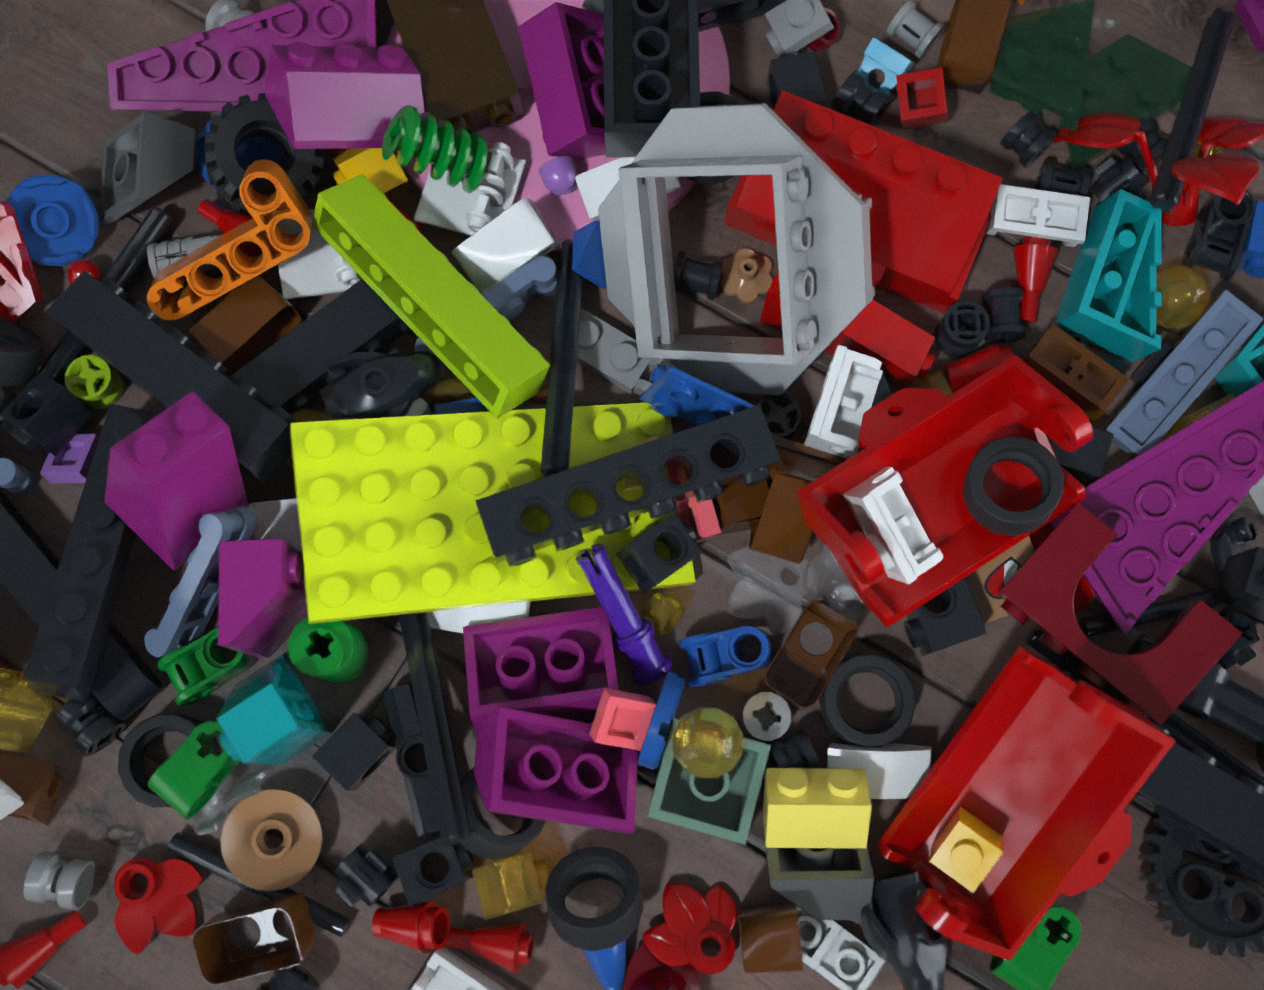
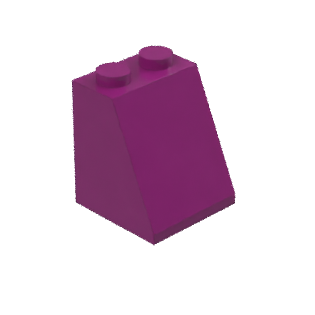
M193 391L110 448L104 502L173 571L184 564L191 552L198 546L202 537L199 532V522L204 515L217 511L225 513L228 509L238 506L249 507L229 426Z

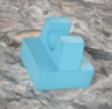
M873 37L864 52L865 56L859 71L870 78L873 71L881 69L885 74V80L880 87L891 93L897 86L896 75L910 73L915 62Z

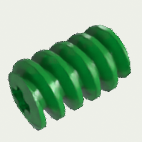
M410 105L402 107L395 114L387 127L382 143V156L384 160L387 161L393 152L397 150V165L405 167L411 158L415 157L413 165L415 172L422 174L430 163V176L432 179L438 181L447 170V184L455 187L463 177L462 187L463 191L467 193H472L476 189L484 173L487 159V143L483 136L476 133L469 134L467 129L460 126L453 128L451 122L443 119L436 121L434 115L427 112L419 114L417 108Z
M307 617L294 627L289 638L288 653L297 669L302 673L334 684L347 683L357 679L365 670L369 661V645L365 636L356 627L343 620L308 624Z

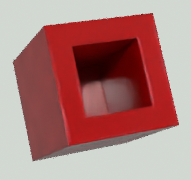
M942 67L896 75L901 123L904 130L948 122Z

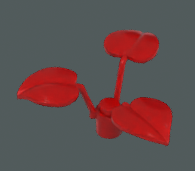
M1095 113L1072 121L1057 133L1058 137L1055 138L1054 144L1059 141H1067L1086 147L1115 148L1126 145L1133 140L1136 141L1140 146L1153 191L1158 171L1145 132L1137 130L1140 127V120L1138 118L1120 113ZM1231 116L1206 117L1198 139L1199 142H1203L1198 157L1180 159L1171 166V174L1175 178L1184 181L1185 184L1180 201L1174 206L1173 210L1168 213H1163L1161 210V223L1170 226H1185L1194 223L1197 220L1200 188L1238 205L1242 201L1248 187L1257 178L1260 167L1259 163L1252 158L1238 154L1215 153L1208 155V152L1215 145L1226 149H1239L1255 144L1264 138V122L1248 121Z

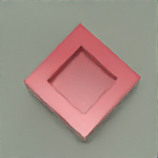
M604 688L589 734L595 743L641 751L656 704L649 696Z

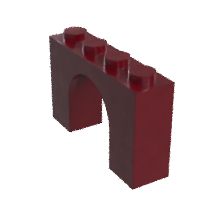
M1077 503L997 593L1005 600L1000 607L1021 625H1024L1029 619L1044 633L1040 636L1039 640L1058 656L1063 658L1069 652L1081 662L1083 666L1078 672L1095 687L1102 691L1109 685L1123 697L1120 702L1141 713L1152 722L1162 725L1242 635V632L1203 601L1195 600L1190 601L1159 638L1143 650L1130 654H1115L1091 642L1082 632L1076 620L1074 594L1083 574L1118 534L1081 504Z

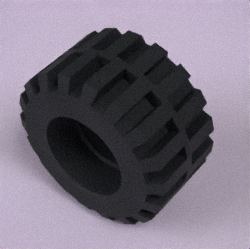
M259 93L258 100L251 101L249 94L239 97L238 105L233 106L231 102L222 107V115L220 117L215 115L210 122V131L206 133L205 138L207 176L210 184L215 185L216 194L222 201L226 199L230 201L231 208L239 213L242 209L248 211L239 195V187L246 171L239 165L236 159V151L244 141L253 137L263 136L280 142L289 152L292 164L286 174L306 203L310 199L313 190L316 189L324 161L322 158L323 149H293L265 93ZM255 178L251 181L253 188L262 195H270L276 192V188L270 180Z

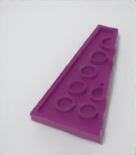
M377 0L290 1L225 23L221 27L206 32L201 31L186 36L185 39L161 47L156 46L108 62L107 76L110 110L222 112V107L228 102H231L233 106L238 105L240 96L249 94L250 100L256 101L258 100L259 93H265L271 45H290L294 42H302L311 46L335 47L338 44H350L355 47L378 48Z
M1264 381L1085 488V500L1079 504L1118 535L1083 576L1122 635H1125L1136 623L1135 621L1146 608L1165 590L1166 585L1199 551L1238 506L1239 501L1252 486L1257 484L1264 476ZM1071 509L1049 522L1051 528L1054 529Z

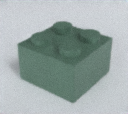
M674 718L669 730L647 817L746 845L771 745Z

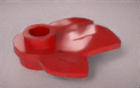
M140 857L127 861L119 868L114 879V891L120 904L114 917V925L121 941L131 952L140 954L148 946L156 930L162 934L174 937H188L195 933L197 910L188 894L193 892L203 881V876L195 866L185 860L176 858L158 864L150 858ZM139 873L144 874L148 878V887L144 892L139 891L135 887V878Z
M667 883L662 900L663 915L666 922L651 927L642 934L645 946L660 962L668 966L676 967L690 964L696 971L706 975H715L723 972L731 964L735 955V943L730 932L737 918V909L731 894L722 884L714 886L703 897L696 889L689 885ZM714 939L719 944V953L713 957L705 955L701 949L702 941Z

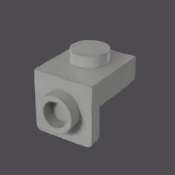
M786 0L765 13L772 27L765 34L777 56L783 53L797 52L834 29L820 0Z

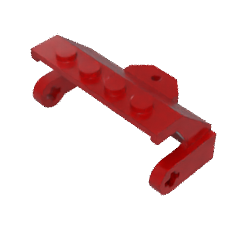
M782 90L773 112L855 194L860 193L862 198H871L872 208L869 209L872 286H875V289L879 287L945 314L948 308L956 303L988 227L991 218L988 214L1003 178ZM741 175L728 203L724 225L777 246L773 176Z
M1016 355L948 397L939 389L902 388L863 413L858 436L859 447L862 451L796 491L803 519L809 528L831 550L859 598L888 628L1062 515L1077 503L1085 500V487L1061 467L1064 476L1063 496L1044 524L1033 532L1016 536L994 533L980 525L969 513L962 494L964 476L979 449L994 439L1016 436L1034 440L1045 446L1055 457L1046 435L1064 450L1074 452L1093 439V429L1088 417L1075 402ZM1010 461L997 462L989 467L984 475L983 488L985 493L994 504L1005 510L1016 512L1028 511L1038 503L1041 497L1042 486L1040 480L1031 469L1020 463ZM886 466L893 467L895 472H899L903 480L900 486L930 542H933L936 548H940L944 556L939 563L916 577L917 579L910 584L891 579L887 576L881 557L865 536L843 496L844 493Z
M1019 646L875 847L886 859L910 869H918L921 877L933 887L927 888L915 905L919 915L931 927L950 939L1010 961L1061 893L1072 897L1101 884L1131 844V815L1124 809L1175 743V740L1141 713L1083 680H1080L1078 683L1049 662ZM960 806L1003 837V854L974 893L930 862L933 842Z

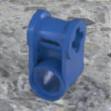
M741 626L722 632H709L679 640L680 648L686 650L692 678L688 680L689 688L711 685L730 680L734 676L760 671L767 668L773 662L776 655V644L772 636L766 631L752 626ZM755 635L762 644V651L757 660L749 663L742 657L740 647L745 638Z

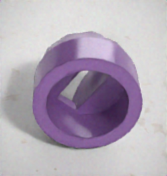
M571 156L556 157L539 168L544 185L552 193L558 195L568 194L577 184L575 176L578 173Z

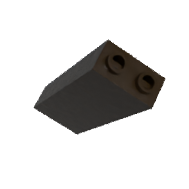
M386 0L402 45L420 73L423 100L428 113L434 115L436 121L440 119L451 122L453 128L460 126L467 129L469 134L491 126L502 127L508 125L516 117L524 115L519 90L483 0Z

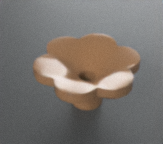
M742 248L737 251L734 257L725 258L721 269V275L723 276L721 281L722 291L728 296H737L741 302L747 304L753 303L759 294H767L773 281L770 275L772 270L770 259L766 256H756L753 250L749 248Z

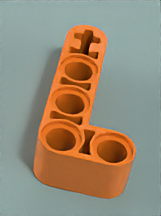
M261 159L247 167L239 187V195L253 218L164 267L157 273L147 294V304L150 310L159 318L172 321L180 319L299 253L307 246L311 237L313 216L285 171L277 163ZM259 177L266 178L274 184L276 192L270 195H262L253 188L251 181ZM286 218L293 219L302 226L303 230L295 235L288 234L279 227L278 222ZM245 241H252L262 249L263 253L258 256L246 255L241 251L239 244ZM213 264L221 270L223 276L210 278L201 271L200 265ZM183 288L180 297H178L174 292ZM164 289H166V291H168L170 294L167 295L164 292Z

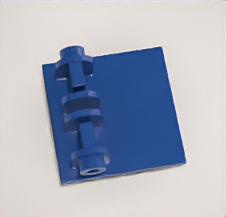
M669 363L665 366L655 365L649 379L654 383L639 397L640 400L651 404V408L655 412L667 417L677 416L692 423L693 427L755 406L735 397L731 392H727L715 385H710L707 381H701L694 375L690 376L687 372Z

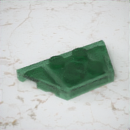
M1086 0L1007 17L992 73L989 92L1005 100L1018 102L1022 108L1037 115L1043 108L1064 118L1062 127L1076 131L1081 112L1094 1Z
M1127 34L1057 77L1052 88L1055 104L1061 113L1059 119L1060 130L1078 118L1104 112L1120 113L1138 118L1140 125L1150 118L1158 120L1180 106L1192 67ZM1067 142L1069 158L1066 161L1067 168L1077 171L1112 148H1093Z

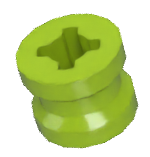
M83 355L75 359L66 370L65 385L68 391L89 407L96 409L108 408L110 404H115L123 394L124 380L121 374L101 357ZM104 379V381L99 386V389L96 390V385L98 384L99 380Z

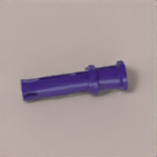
M603 544L591 546L594 552L592 556L596 564L587 548L576 556L575 560L582 568L615 630L613 643L618 651L624 652L633 668L631 672L633 681L637 685H648L656 682L671 670L673 663L667 654L661 653L653 637L655 634L654 626L647 619L640 618L606 553L605 546Z

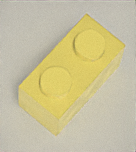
M765 768L763 822L766 848L867 847L872 805L865 769Z

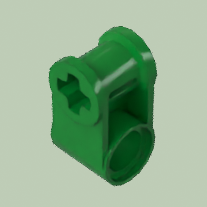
M217 628L189 645L165 655L156 665L161 672H166L178 694L175 699L178 707H185L202 700L216 691L221 685L248 671L255 664L257 658L237 651L236 657L227 663L222 655L223 647L218 645Z
M208 721L199 724L193 729L181 746L162 763L148 782V787L186 820L191 819L207 805L215 795L219 785L241 761V759L237 761L232 759L225 749L221 755L213 754L216 747L211 741L215 736L219 737L224 732L219 722Z
M1053 903L1010 961L993 955L989 966L990 972L1014 990H1050L1059 970L1080 941L1081 925L1078 918L1072 911ZM1048 918L1054 920L1055 924L1059 926V930L1055 935L1050 933L1044 926Z

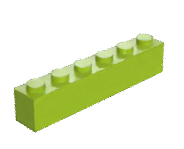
M361 174L318 193L312 227L497 419L538 394L550 364L536 348L532 347L511 326L508 319L501 315L479 293L478 289L449 263L446 256L438 251L418 231L416 226L394 207L381 190L377 189Z

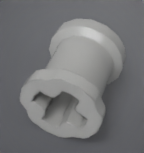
M909 0L897 12L889 24L886 34L890 37L897 35L916 50L915 56L922 59L938 41L945 25L941 22L934 24L915 9L916 3Z

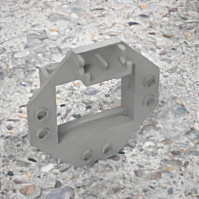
M765 103L671 109L632 163L618 168L619 180L598 208L608 299L635 326L638 357L667 359L679 369L687 372L688 375H694L699 380L707 381L710 385H715L727 392L767 395L783 394L861 311L873 301L875 296V286H872L869 218V209L872 208L871 198H862V194H855ZM773 176L783 338L679 334L665 177Z

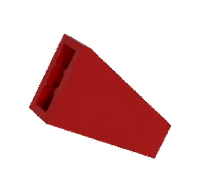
M778 269L768 289L760 321L782 331ZM873 300L824 352L833 355L837 346L841 345L847 347L848 350L876 358L882 362L881 368L888 382L900 388H909L915 378L922 381L925 379L935 359V355L928 353L935 337Z

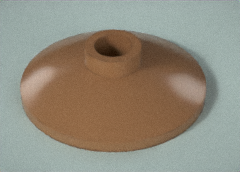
M268 789L251 794L232 809L222 829L221 852L228 870L241 883L257 890L275 891L294 885L310 872L319 857L323 835L317 813L304 798L287 790ZM269 829H278L282 832L283 842L280 846L272 847L266 842L265 836Z

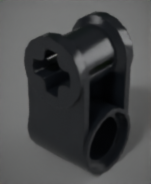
M1246 190L1242 201L1238 205L1215 195L1200 209L1192 235L1183 254L1182 265L1184 267L1192 268L1196 265L1219 273L1221 279H1231L1243 258L1245 240L1255 212V202L1248 190ZM1219 207L1227 210L1231 219L1224 217Z

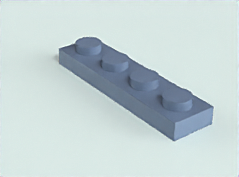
M1223 291L1103 431L1114 434L1112 442L1133 459L1156 446L1264 318L1229 291Z

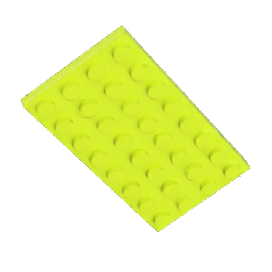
M649 403L573 407L569 469L636 447L650 437L658 435L659 438L673 434L671 417L655 412ZM546 408L511 410L498 419L489 411L291 423L290 425L308 624L596 595L582 568L575 560L576 556L587 548L596 564L592 556L594 552L591 548L595 544H603L605 546L606 553L626 591H638L640 588L616 556V553L672 513L654 519L650 518L648 512L630 518L632 525L626 529L604 535L600 528L583 534L585 542L577 546L556 551L553 544L536 550V559L509 568L507 561L496 564L475 500L544 478L540 470ZM620 481L616 484L618 494L625 500H637L643 495V489L621 493ZM577 494L568 502L570 510L580 517L590 516L597 509L596 502L587 494ZM530 510L521 519V525L530 533L543 532L550 524L549 517L541 510ZM655 540L654 550L661 559L669 561L670 551L663 542ZM693 560L651 589L687 586L695 583Z

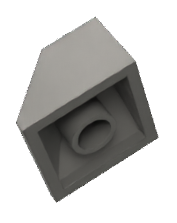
M144 111L104 141L99 202L100 225L108 226L194 169L198 159V150L194 146V128Z
M868 847L766 848L770 887L817 920H861V909L864 906L870 908L874 877Z

